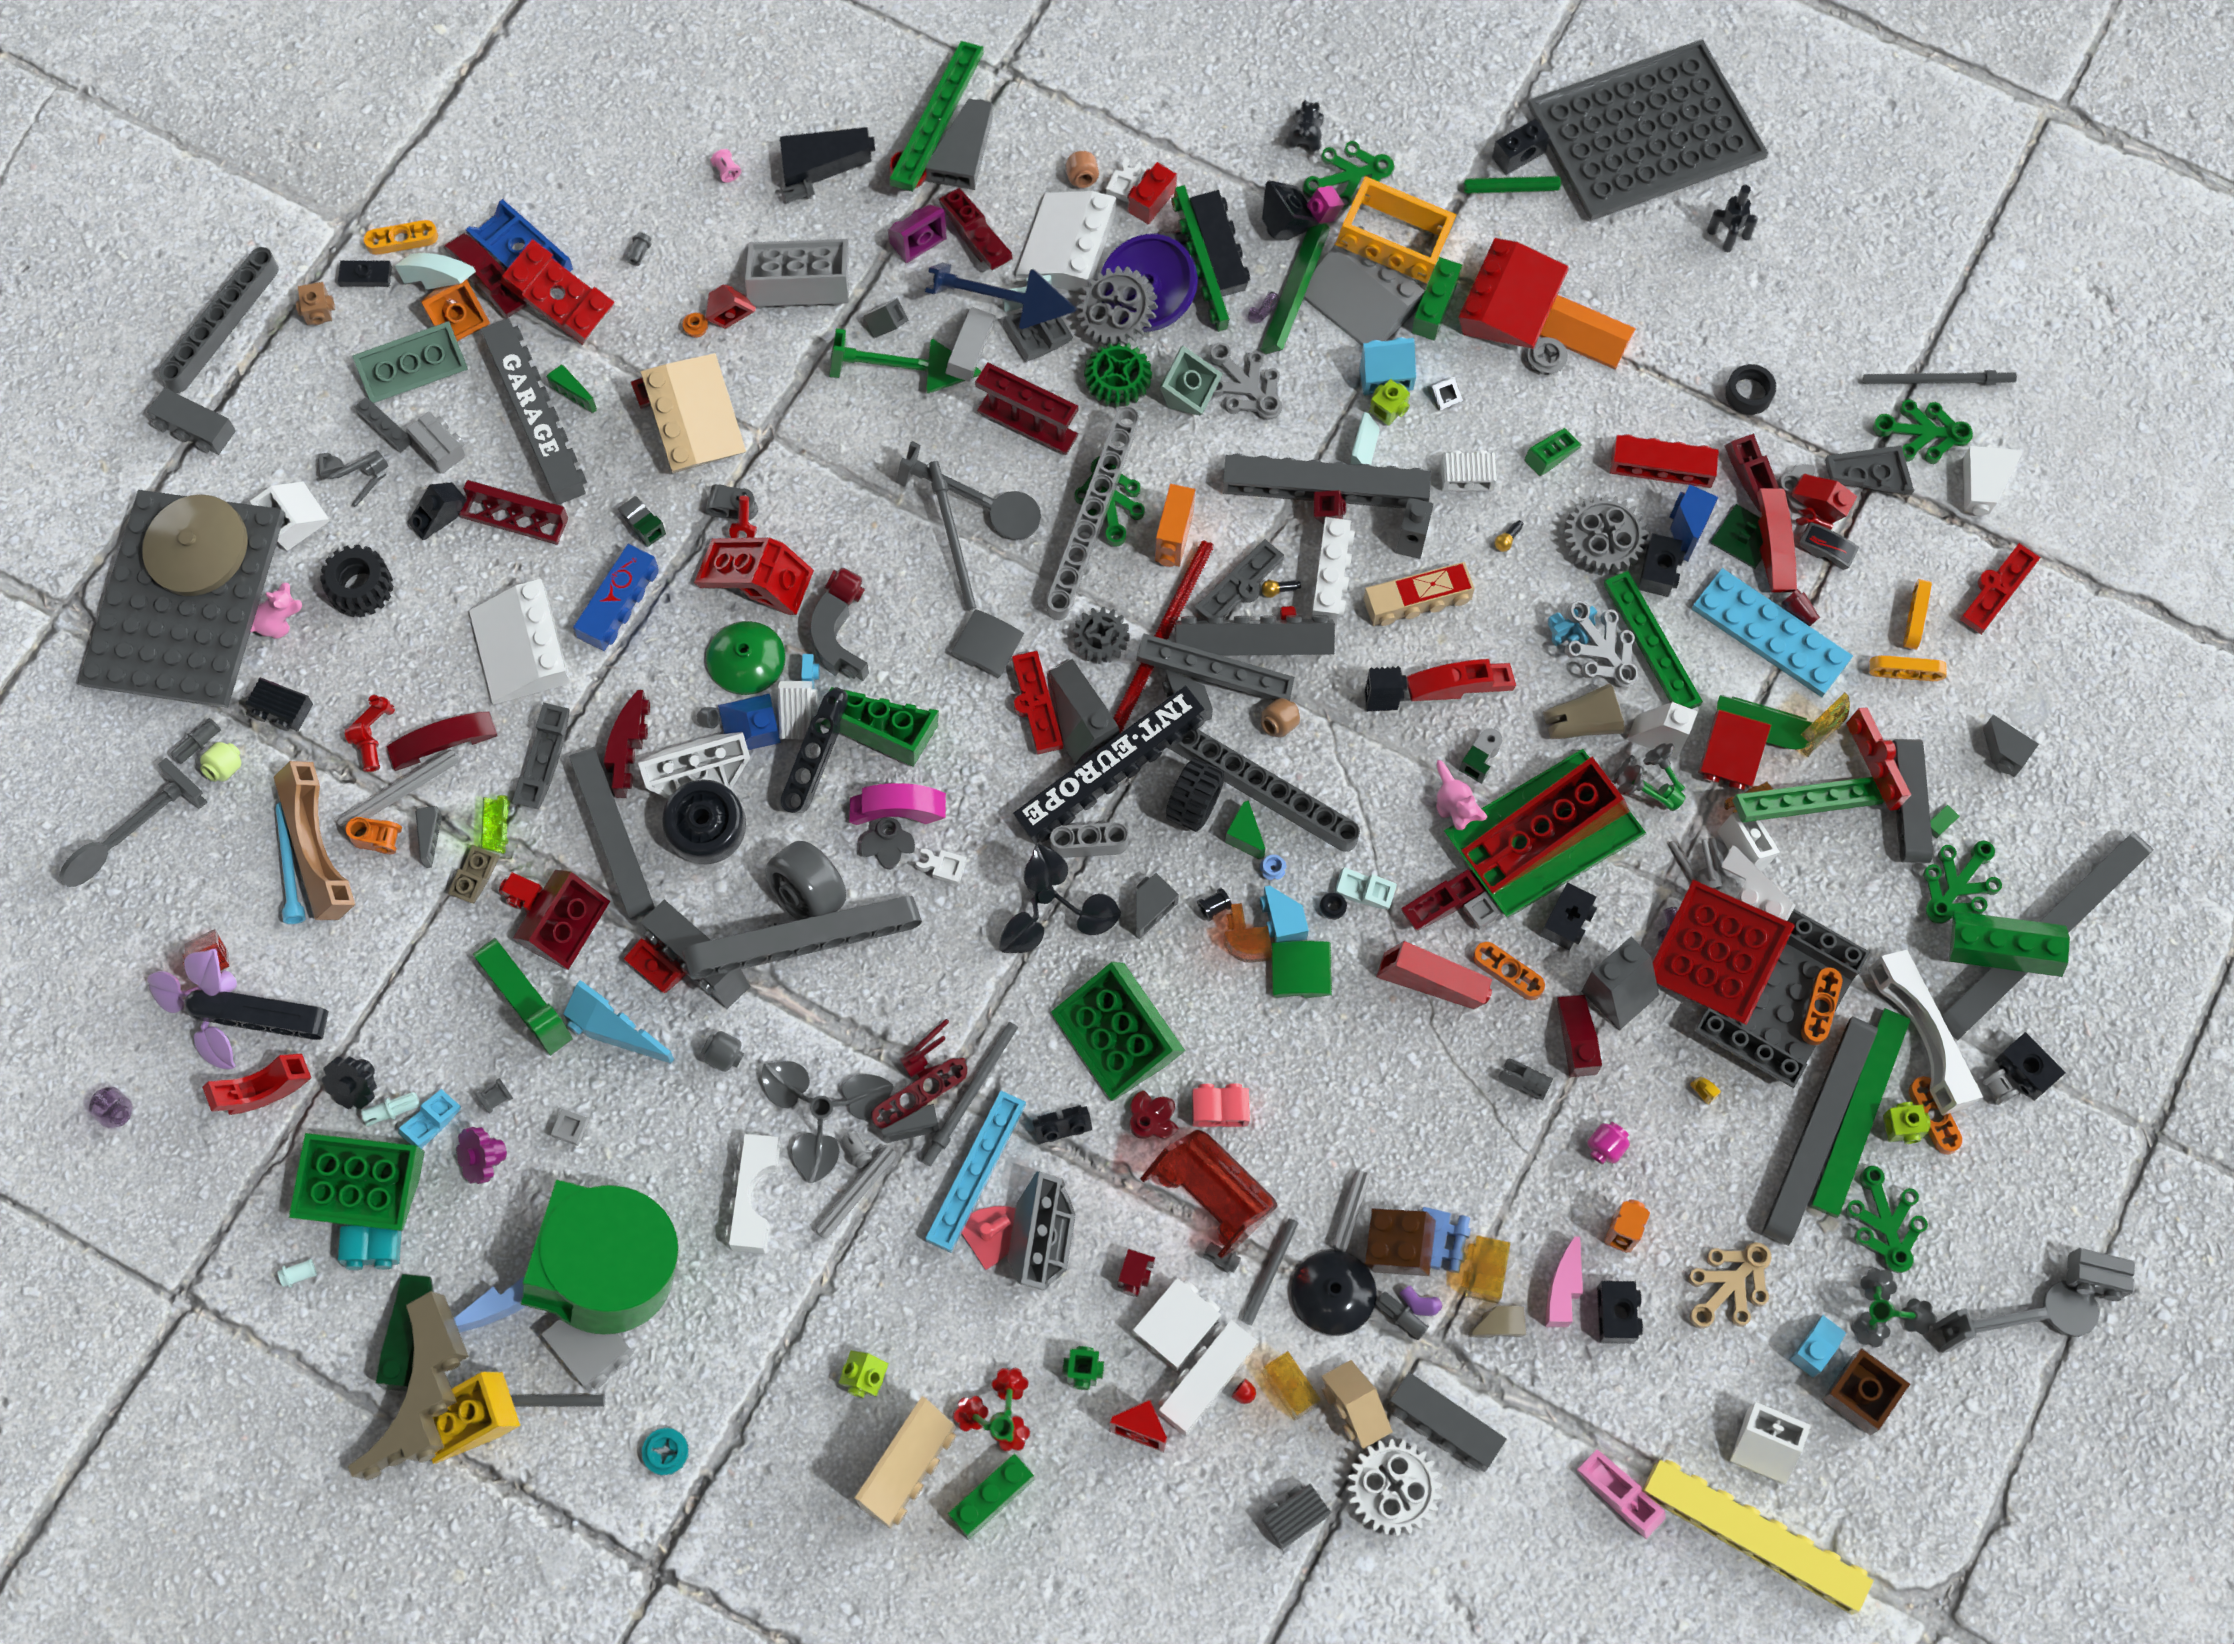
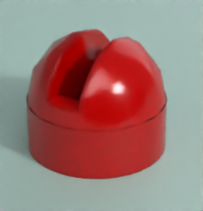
M1245 1378L1234 1390L1231 1397L1241 1404H1248L1255 1399L1256 1389Z

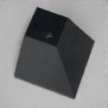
M1270 180L1265 184L1262 220L1267 226L1268 234L1274 239L1290 240L1307 232L1308 228L1320 225L1307 207L1308 202L1296 185Z

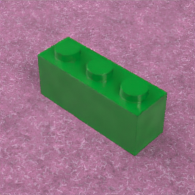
M1442 257L1438 258L1415 315L1412 334L1433 341L1436 340L1459 282L1463 264Z
M1014 1453L948 1513L949 1518L970 1540L1035 1480L1034 1474Z

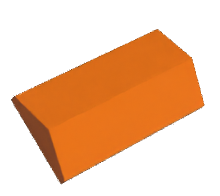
M1557 295L1539 337L1554 338L1560 341L1566 349L1616 370L1636 328Z

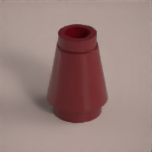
M1799 589L1795 590L1782 602L1787 612L1808 626H1811L1820 618L1805 592L1801 593Z

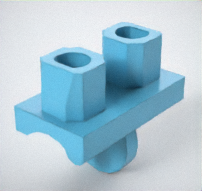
M1591 606L1588 618L1595 626L1594 615L1597 614V610ZM1574 609V614L1578 617L1579 613ZM1556 613L1548 618V626L1552 632L1551 641L1555 646L1567 640L1569 642L1576 640L1585 645L1589 644V636L1578 623H1574L1569 619L1565 620L1560 613Z

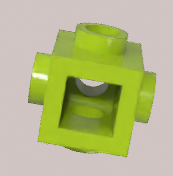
M1390 379L1384 386L1381 384L1374 391L1369 412L1390 426L1398 416L1403 417L1410 407L1408 404L1410 393L1405 386Z
M1913 1102L1899 1103L1895 1108H1890L1883 1115L1888 1142L1904 1141V1144L1918 1143L1929 1132L1931 1126L1928 1113H1925L1923 1104L1913 1105Z
M850 1350L838 1383L849 1388L847 1393L862 1399L865 1395L877 1397L889 1363L869 1353Z

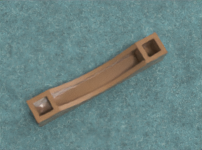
M289 761L273 778L315 920H339L355 906V901L349 881L335 869L322 841L318 816L320 784L314 763Z

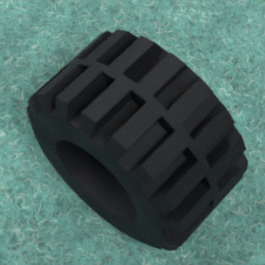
M348 545L344 546V550L341 552L337 549L333 552L334 557L328 556L325 560L327 566H322L321 572L323 575L320 576L322 588L331 604L340 613L344 614L346 612L350 617H354L355 614H358L359 617H365L367 612H370L372 615L376 613V608L382 609L385 606L384 600L389 601L391 597L389 592L393 591V579L383 558H381L377 551L373 552L367 546L362 549L360 545H354V548H350ZM357 574L369 575V578L363 585L357 588H345V584L351 577Z
M1195 757L1185 765L1173 788L1166 808V818L1194 832H1198L1208 820L1220 795L1224 783V770Z

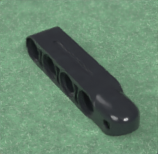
M838 687L831 689L823 697L816 716L810 722L781 796V806L787 812L803 813L811 805L839 734L840 722L847 707L848 695L843 689ZM825 719H828L831 725L827 733H823L820 728L821 722ZM815 744H818L821 750L817 758H813L810 752ZM805 769H808L811 775L807 783H803L801 780V773ZM795 794H798L801 799L800 805L797 808L791 805V798Z
M195 990L188 994L185 999L187 1014L199 1021L312 1040L324 1038L329 1013L328 1010L321 1007L232 992H219L214 996H210L203 990Z

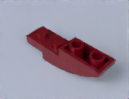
M960 187L939 198V202L953 226L980 262L984 261L991 270H994L1013 259L1012 252L988 226L983 213Z
M463 233L444 245V249L453 259L474 267L476 272L468 278L474 285L478 284L506 319L527 306L524 300L500 283L502 275L506 271L470 236Z
M637 690L623 707L614 723L607 743L604 765L608 773H613L612 789L616 798H627L628 789H632L633 775L629 773L630 764L635 763V749H642L643 740L648 738V724H645V715H650V700L646 699L643 690Z

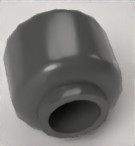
M718 1031L715 1035L711 1033L701 1051L704 1054V1062L723 1072L728 1071L731 1066L737 1068L744 1056V1053L740 1051L741 1041L723 1031Z

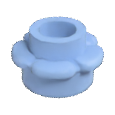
M1269 855L1261 861L1260 870L1266 879L1273 880L1276 878L1278 880L1285 875L1286 862L1280 856ZM1271 866H1275L1276 869L1272 870Z

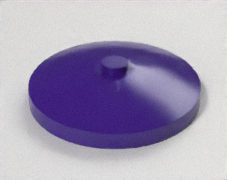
M1144 234L1125 241L1110 254L1101 270V274L1105 276L1107 268L1112 273H1115L1117 266L1121 268L1122 272H1124L1126 267H1129L1132 273L1138 270L1141 277L1145 276L1149 281L1148 283H1151L1154 288L1152 292L1157 296L1154 302L1158 308L1151 310L1156 315V318L1148 319L1152 327L1144 326L1142 328L1144 332L1157 331L1176 322L1190 307L1197 290L1198 276L1192 257L1178 241L1161 234ZM1114 289L1109 290L1105 296L1112 294ZM1137 294L1129 297L1128 301L1134 300ZM1124 318L1120 325L1125 324L1129 318Z

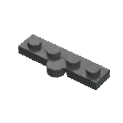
M1264 539L1195 606V612L1204 620H1207L1208 616H1222L1224 618L1241 600L1248 603L1254 602L1259 597L1260 588L1258 584L1284 559V554Z

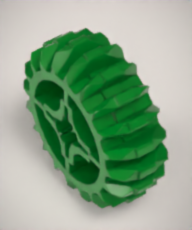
M1118 341L1116 346H1112L1108 342L1106 349L1099 345L1097 353L1092 352L1090 359H1087L1085 363V385L1089 388L1091 396L1096 395L1098 402L1105 399L1106 406L1111 402H1114L1117 408L1122 402L1128 406L1130 400L1137 403L1139 396L1144 397L1146 389H1149L1151 386V363L1147 361L1145 353L1140 354L1139 347L1131 349L1130 343L1124 347L1121 346L1120 341ZM1105 366L1107 371L1104 372L1102 377H1099V371ZM1136 371L1138 373V376L1131 383L1130 377H1132V373Z

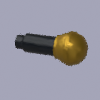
M1521 520L1514 522L1505 533L1496 537L1495 547L1497 550L1506 552L1511 549L1513 539L1524 525Z
M1267 580L1262 584V593L1266 597L1273 598L1281 592L1300 589L1301 582L1295 580L1284 582Z

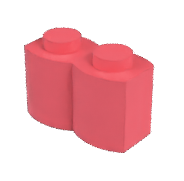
M1236 1083L1227 1084L1226 1088L1221 1089L1214 1088L1213 1084L1198 1085V1088L1192 1090L1193 1127L1248 1126L1250 1122L1249 1088H1242L1241 1084Z

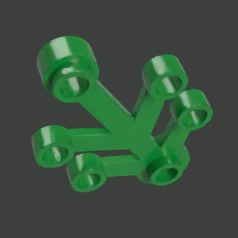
M1349 141L1344 147L1345 155L1349 158L1356 157L1367 164L1366 166L1358 167L1338 156L1334 148L1327 147L1321 154L1322 162L1332 164L1345 172L1320 179L1316 176H1309L1302 185V192L1306 197L1311 198L1317 188L1334 186L1349 181L1344 192L1339 195L1341 199L1345 198L1348 201V204L1344 205L1341 210H1347L1352 203V196L1362 177L1372 175L1371 179L1380 182L1381 179L1388 178L1393 173L1394 162L1386 154L1373 156L1360 149L1356 141ZM1353 146L1356 152H1350L1348 147ZM1325 153H1331L1333 158L1327 159ZM1380 162L1385 163V164H1386V168H1385V169L1380 168L1379 165H1378V163H1380ZM1315 182L1317 184V188H1311L1309 183Z
M1907 399L1902 403L1900 413L1905 417H1912L1919 425L1896 423L1895 419L1889 414L1879 415L1873 424L1874 432L1880 437L1889 436L1891 433L1919 436L1912 443L1905 444L1902 447L1906 462L1912 461L1917 452L1936 437L1946 439L1937 447L1933 446L1927 450L1925 460L1930 464L1938 463L1942 454L1954 445L1965 446L1973 438L1972 427L1964 421L1955 422L1943 411L1941 404L1938 402L1929 403L1925 414L1917 407L1916 402ZM1905 406L1911 407L1912 410H1907ZM1933 408L1937 410L1938 413H1933L1930 409ZM1930 419H1938L1944 427H1937ZM1904 451H1910L1912 455H1907ZM1930 453L1936 454L1937 458L1932 457Z
M1100 456L1091 463V476L1082 487L1075 490L1074 499L1080 505L1083 504L1085 498H1079L1078 495L1087 493ZM1113 464L1104 465L1108 470L1116 468ZM1121 474L1117 484L1125 488L1127 496L1137 497L1140 494V483ZM1101 486L1102 490L1099 493H1105L1108 489ZM1130 486H1135L1137 489L1135 491H1131L1128 488ZM1115 490L1106 513L1108 520L1106 541L1109 545L1118 547L1126 541V529L1123 525L1119 524L1115 503L1128 510L1130 517L1134 520H1140L1144 517L1145 507L1142 503L1134 502ZM1096 509L1087 511L1091 516H1095L1098 512ZM1140 509L1141 512L1136 514L1133 510ZM1114 535L1120 536V539L1114 540L1111 537Z
M1982 840L1971 849L1972 858L1958 877L1954 858L1957 855L1956 849L1951 845H1944L1939 850L1938 858L1943 864L1948 891L1942 896L1938 881L1942 875L1941 868L1935 864L1929 865L1923 872V877L1928 882L1931 900L1926 905V914L1929 920L1934 923L1944 924L1952 918L1953 911L1982 914L1987 909L1988 904L1983 897H1975L1969 903H1953L1957 896L1983 893L1995 895L2001 890L2002 882L1997 877H1990L1986 882L1968 883L1979 866L1987 864L1994 857L1995 848L1990 842ZM1981 847L1986 848L1989 853H1983ZM1943 851H1949L1951 857H1946ZM1933 870L1937 877L1930 876L1928 871ZM1989 883H1994L1997 889L1990 888ZM1975 902L1980 903L1981 906H1982V909H1977V908L1974 906V903H1975ZM1936 906L1942 907L1945 913L1938 912Z
M1869 1166L1860 1174V1183L1865 1189L1871 1190L1879 1217L1867 1211L1864 1204L1859 1200L1851 1201L1846 1206V1213L1850 1218L1859 1219L1884 1234L1888 1245L1874 1238L1872 1230L1867 1227H1862L1856 1231L1854 1239L1857 1244L1867 1246L1884 1256L1885 1264L1891 1271L1904 1273L1912 1267L1914 1257L1910 1250L1919 1234L1923 1233L1928 1227V1222L1923 1216H1914L1908 1223L1909 1231L1900 1243L1897 1231L1910 1207L1918 1202L1919 1194L1912 1188L1904 1190L1900 1194V1202L1893 1215H1891L1882 1186L1885 1181L1884 1172L1877 1166ZM1870 1172L1877 1174L1878 1181L1870 1178ZM1905 1194H1911L1914 1199L1913 1202L1907 1201ZM1852 1205H1856L1859 1207V1214H1856L1851 1210ZM1914 1221L1921 1222L1922 1229H1917L1914 1226ZM1860 1232L1868 1235V1241H1863L1860 1238ZM1896 1254H1901L1904 1257L1903 1263L1896 1260Z

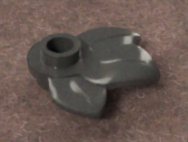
M891 817L881 819L876 824L875 830L865 835L861 845L863 857L877 855L881 865L888 870L893 869L899 863L902 853L910 854L915 851L913 836L902 830L899 821ZM891 828L894 831L891 835H886L884 833L885 829Z

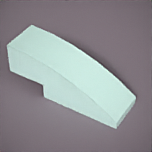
M432 253L409 254L395 265L404 284L422 281L426 290L461 284L476 272L474 267L464 262Z

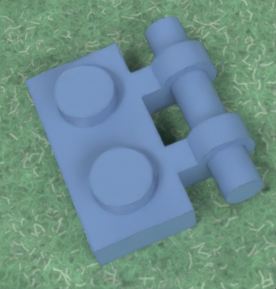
M1423 1207L1422 1211H1427L1436 1220L1430 1268L1439 1270L1443 1259L1450 1261L1448 1271L1460 1273L1461 1263L1465 1262L1466 1253H1464L1466 1239L1470 1237L1471 1229L1468 1228L1470 1217L1460 1215L1458 1224L1451 1225L1449 1224L1451 1213ZM1447 1235L1455 1237L1452 1250L1444 1249Z

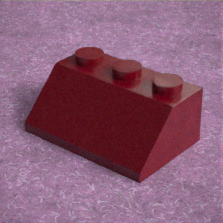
M555 869L513 936V939L532 953L569 970L611 901L573 872Z

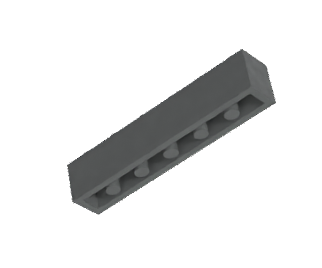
M1271 615L1260 616V620H1249V616H1234V620H1223L1222 616H1208L1207 620H1197L1195 616H1183L1181 621H1175V642L1221 656L1335 655V623L1333 619H1328L1327 615H1314L1313 619L1302 620L1300 615L1286 616V620H1276V616Z

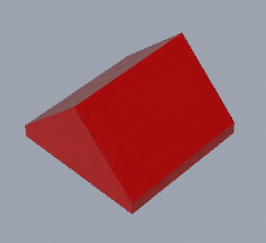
M1150 1400L1111 1418L1109 1432L1164 1453L1167 1436Z

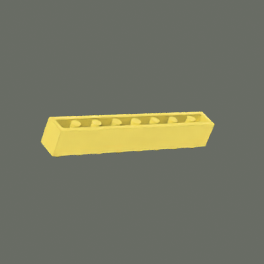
M1659 1460L1654 1465L1642 1491L1660 1507L1851 1615L1860 1612L1874 1582L1873 1579L1867 1576V1571L1853 1564L1851 1566L1844 1564L1840 1561L1841 1557L1827 1549L1821 1551L1813 1546L1814 1542L1801 1534H1797V1536L1786 1531L1787 1527L1777 1520H1766L1759 1516L1761 1512L1747 1504L1742 1506L1733 1501L1734 1497L1728 1492L1721 1489L1717 1491L1707 1486L1708 1482L1694 1474L1691 1477L1680 1471L1681 1467L1670 1460Z

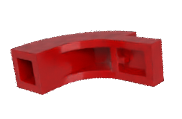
M302 1054L279 1055L268 1066L249 1076L231 1080L208 1081L202 1088L211 1112L227 1110L229 1115L259 1109L285 1098L302 1087L312 1077Z

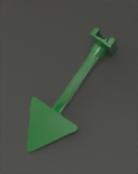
M835 329L829 377L839 378L844 362H861L926 371L927 393H932L965 381L946 374L952 351L934 339L930 341L929 359L924 360L858 351L856 348L846 347V330ZM976 368L973 378L980 375L981 370L979 368Z

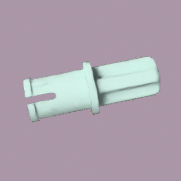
M414 1092L392 1100L386 1098L383 1103L362 1109L363 1120L367 1127L389 1118L394 1120L396 1115L418 1108L420 1106L419 1098Z

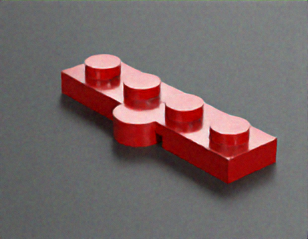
M2019 543L1997 572L1986 570L1981 574L1978 579V586L1982 591L1963 614L1960 621L1982 635L2041 557Z
M1038 650L1012 656L1021 692L1015 698L1014 710L1019 716L1028 718L1037 755L1063 749L1062 738Z
M1868 707L1858 708L1846 724L1889 811L1898 810L1911 796V793L1894 761L1896 755L1895 745L1891 740H1883Z

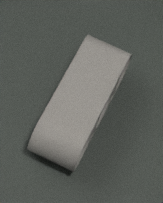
M1116 822L1059 826L1051 832L1050 848L1063 858L1117 855L1127 849L1129 833L1125 825ZM1113 835H1119L1123 840L1113 842L1109 838ZM1085 837H1093L1096 841L1092 844H1086L1083 842V839ZM1064 838L1067 839L1069 843L1067 845L1060 846L1056 843V841L1058 839Z

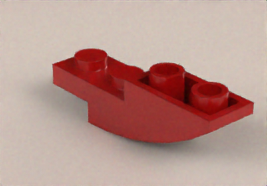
M1489 659L1445 664L1419 671L1406 677L1411 701L1461 699L1464 693L1513 691L1516 687L1511 664H1490Z

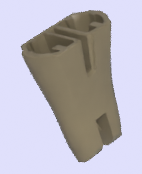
M1611 684L1602 686L1581 697L1556 705L1543 712L1545 723L1554 724L1548 728L1550 739L1621 734L1625 730L1624 719Z

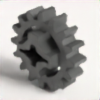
M1102 607L1101 611L1097 613L1094 608H1091V615L1083 612L1082 621L1076 620L1075 622L1077 629H1073L1074 646L1080 647V655L1087 653L1088 661L1096 657L1098 664H1101L1102 658H1106L1110 663L1112 655L1120 658L1121 650H1127V641L1130 640V633H1128L1129 625L1128 623L1122 624L1124 622L1123 615L1115 617L1114 609L1110 613H1106L1105 607Z

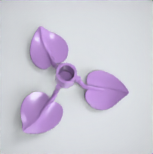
M216 949L194 952L185 958L184 967L186 974L193 983L198 985L197 987L180 991L179 980L174 975L164 971L154 972L147 978L150 991L156 1002L164 1010L171 1013H177L183 1009L184 1001L182 997L187 996L192 991L203 990L207 995L214 996L219 992H231L237 987L236 979L230 972L225 970L220 972ZM204 1021L201 1025L202 1031H198L194 1035V1042L199 1054L208 1063L218 1068H235L233 1052L227 1036L216 1027H208L209 1022Z

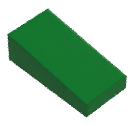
M1949 805L1945 806L1930 820L1931 832L1936 839L1960 817Z

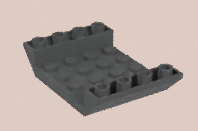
M1793 909L1788 919V922L1795 925L1747 1025L1711 1008H1707L1695 1030L1698 1034L1793 1089L1808 1065L1806 1063L1816 1045L1806 1043L1801 1036V1029L1816 976L1824 968H1834L1840 972L1843 981L1835 1008L1836 1011L1849 986L1860 972L1870 954L1868 950ZM1830 976L1822 979L1826 981L1824 993H1827L1829 987L1835 984L1831 982ZM1815 1001L1814 1005L1818 1012L1826 1013L1829 1011V1005L1826 1001ZM1816 1019L1815 1025L1809 1029L1813 1032L1812 1036L1814 1037L1822 1034L1817 1031L1821 1020Z

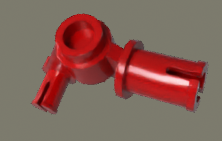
M377 695L369 697L368 701H370L369 704L371 706L349 728L345 729L347 742L349 744L354 743L361 752L363 771L374 772L381 768L377 753L379 742L372 737L370 725L384 713L391 715L395 711L394 705L390 704L387 698L378 697Z

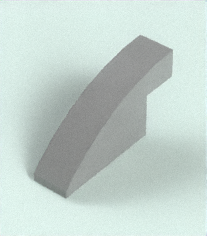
M975 307L970 309L949 359L946 374L970 382L971 377L973 378L996 315Z

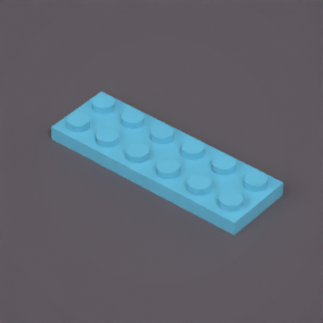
M1723 568L1692 607L1693 611L1822 698L1853 657L1852 654Z

